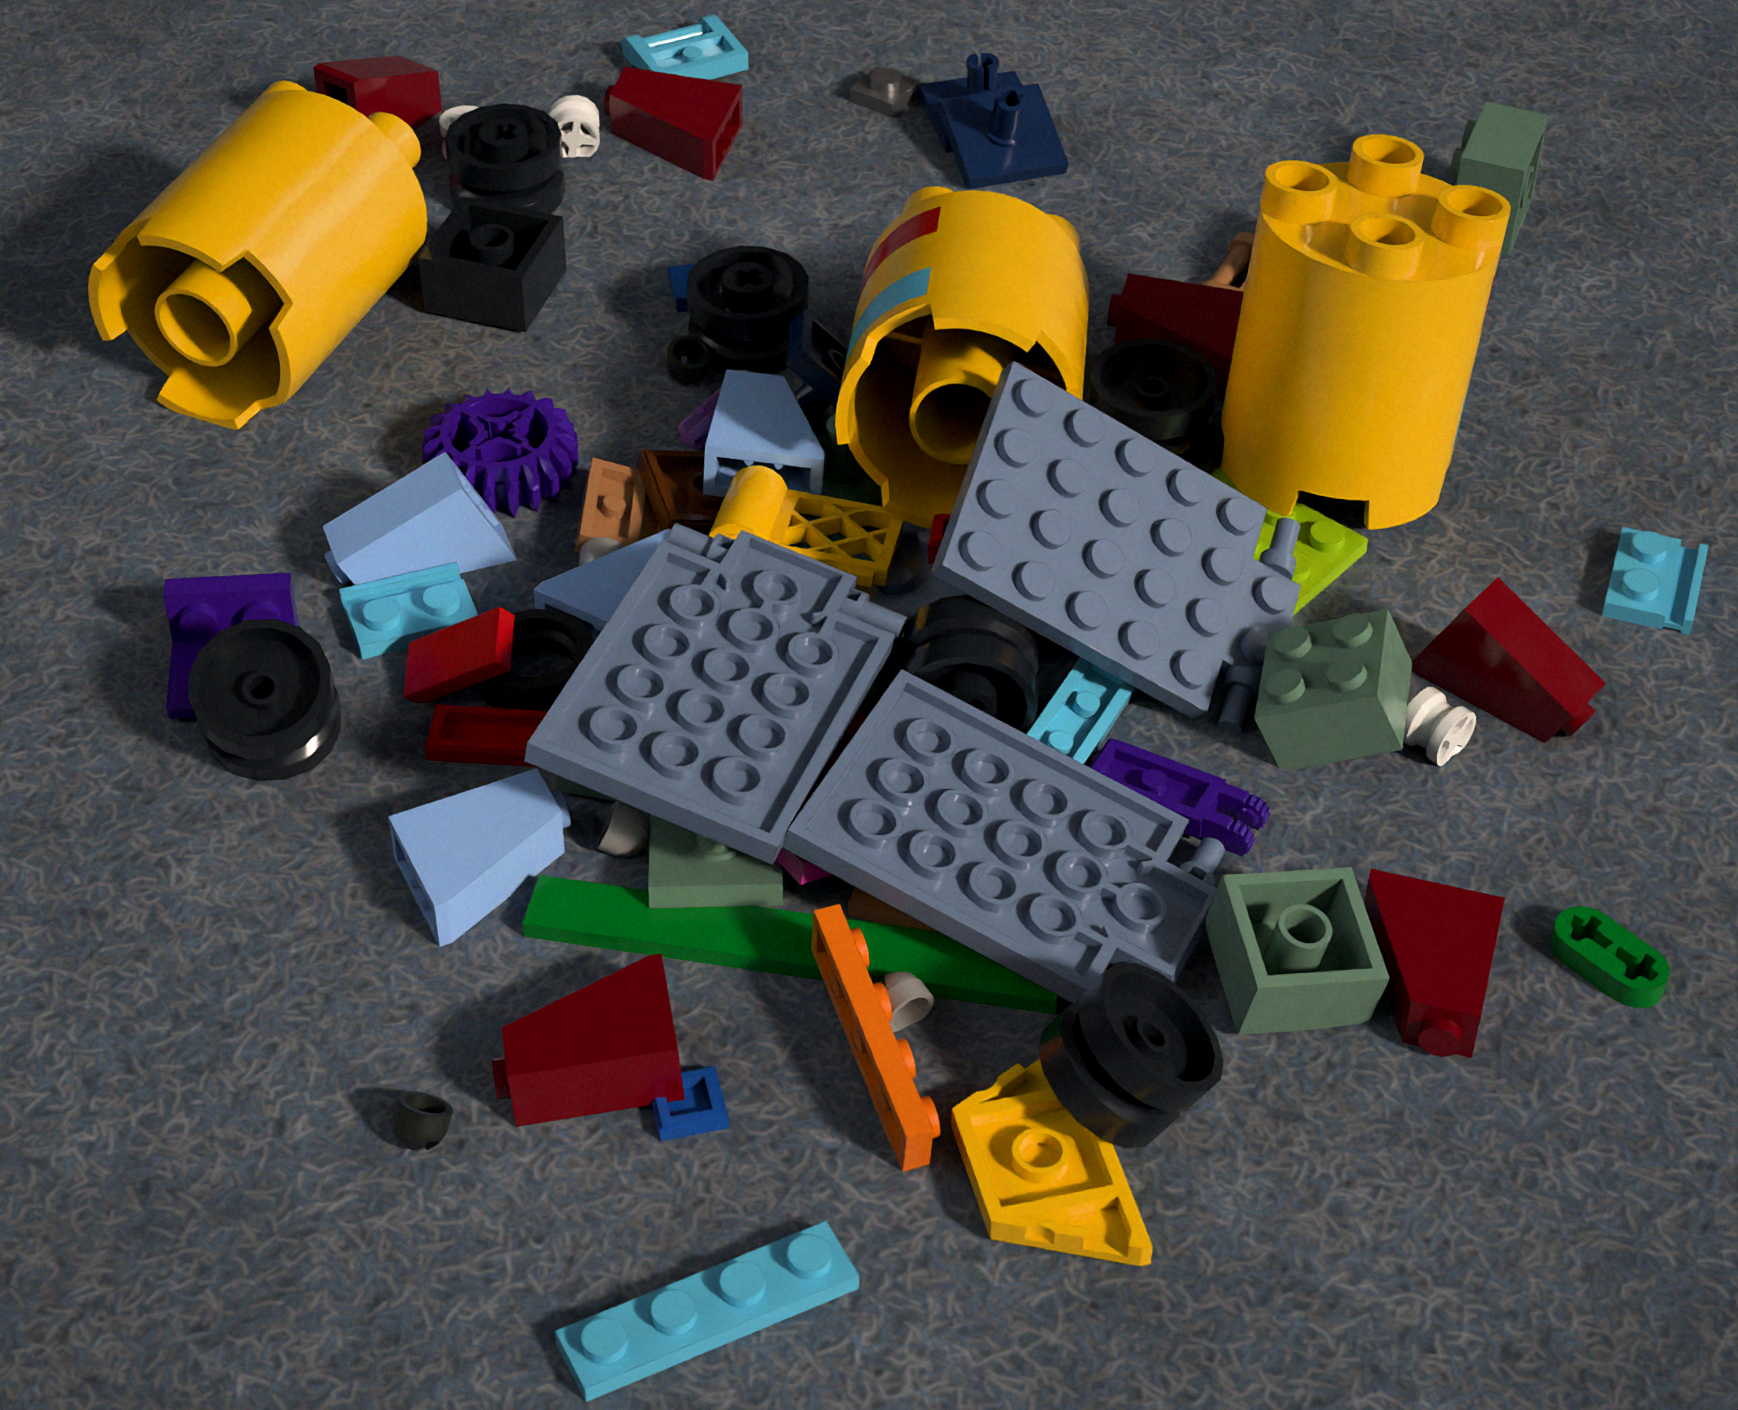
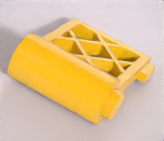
M751 465L740 469L733 476L709 536L715 538L719 533L735 540L740 531L743 530L857 576L856 585L872 588L873 584L886 585L905 521L887 512L882 506L787 489L783 478L773 469L765 466ZM799 513L818 516L822 518L807 521ZM862 526H871L882 529L868 533L862 528ZM840 532L846 539L832 542L827 536ZM806 542L812 548L804 549L790 545ZM865 553L875 562L852 558L850 556Z

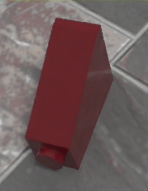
M402 56L322 62L313 67L316 93L339 100L366 117L377 112L390 113L402 119L415 131L442 111L438 71Z
M625 67L615 85H609L606 90L604 113L611 118L612 134L702 179L714 181L743 125L742 85Z
M1128 273L1122 294L1113 293L1111 296L1107 326L1116 327L1114 345L1120 342L1148 338L1170 340L1191 347L1208 359L1217 374L1215 394L1225 398L1244 292Z
M1499 577L1465 607L1412 661V672L1543 743H1546L1560 729L1568 737L1572 736L1594 715L1596 710L1588 702L1606 685Z
M1376 869L1370 870L1364 905L1390 978L1385 991L1403 1043L1420 1046L1424 1051L1435 1056L1446 1057L1455 1054L1472 1058L1505 901L1504 897Z
M662 954L646 956L503 1026L502 1037L505 1056L491 1058L497 1100L511 1098L516 1127L652 1105V1101H655V1098L666 1097L667 1102L685 1100Z

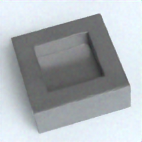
M876 66L850 88V102L892 118L918 96L919 81L899 74L894 69Z

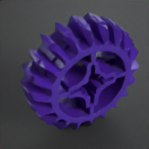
M510 387L501 394H492L487 388L483 396L473 397L469 394H464L461 404L445 403L443 414L431 416L430 427L424 430V439L422 440V465L446 452L494 514L497 512V508H507L514 518L519 505L526 504L527 507L537 512L541 497L556 502L560 489H570V481L573 475L577 474L576 466L579 464L578 437L574 431V424L567 418L566 409L554 408L551 398L536 400L533 391H527L522 395H515Z

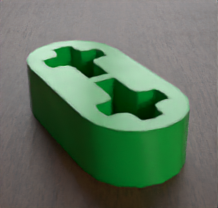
M1577 906L1560 912L1555 919L1550 947L1553 954L1563 964L1609 997L1625 1006L1645 1008L1651 1007L1661 1000L1668 983L1670 967L1666 958L1656 949L1606 914L1594 908ZM1571 934L1578 938L1589 934L1595 939L1593 941L1592 939L1584 938L1578 942L1571 938ZM1625 972L1632 976L1642 972L1649 977L1647 979L1639 976L1631 980L1625 976Z

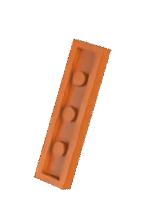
M840 904L814 910L811 951L903 1172L929 1165L933 1138L940 1136L938 1114L929 1095L919 1096L913 1081L916 1077V1067L909 1043L905 1038L896 1039L890 1026V1022H892V1008L887 990L882 982L873 983L867 970V967H869V953L864 935L858 927L850 929Z

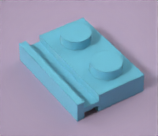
M1622 527L1602 616L1659 629L1663 627L1680 630L1682 634L1690 635L1709 545L1700 543L1698 550L1682 547V539L1663 536L1652 531H1640Z
M457 562L339 589L340 602L361 659L408 649V644L411 641L478 615L465 581L460 577Z

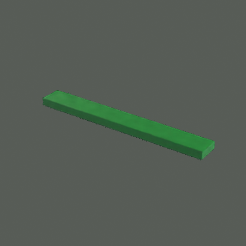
M539 875L522 923L523 935L528 938L644 955L662 954L664 958L824 981L811 951L813 914L761 906L649 908L648 890ZM846 919L850 929L858 927L864 935L869 953V967H867L873 983L882 982L886 986L884 981L885 975L891 972L905 971L920 979L933 997L1056 1015L1059 1000L1057 994L941 932Z

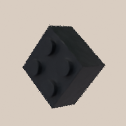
M462 196L419 256L424 311L526 332L567 270L563 216Z

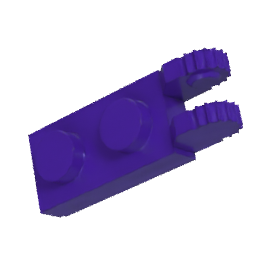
M1114 738L1107 740L1090 766L1093 770L1189 819L1183 832L1184 834L1197 839L1200 836L1203 839L1207 837L1215 838L1223 844L1226 851L1242 857L1244 854H1248L1255 841L1253 839L1255 834L1251 832V828L1259 831L1260 828L1264 827L1271 814L1269 813L1270 808L1266 805L1267 802H1264L1262 797L1259 798L1255 794L1250 795L1246 790L1226 784V779Z

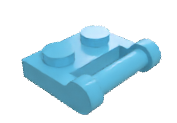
M715 14L699 18L698 24L644 38L636 34L622 39L623 55L637 69L707 80L749 70L748 51Z

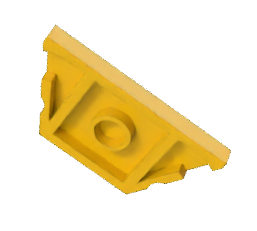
M1040 1059L1027 1068H1024L1019 1063L1015 1064L999 1075L992 1087L983 1091H976L952 1108L951 1128L990 1239L1135 1266L1151 1264L1153 1246L1113 1144L1100 1139L1078 1123L1060 1103L1043 1074Z

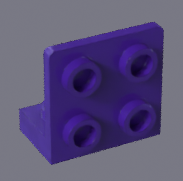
M291 572L165 579L163 597L172 637L166 700L168 717L170 719L196 718L188 698L189 672L200 649L221 630L246 620L277 619L299 626Z

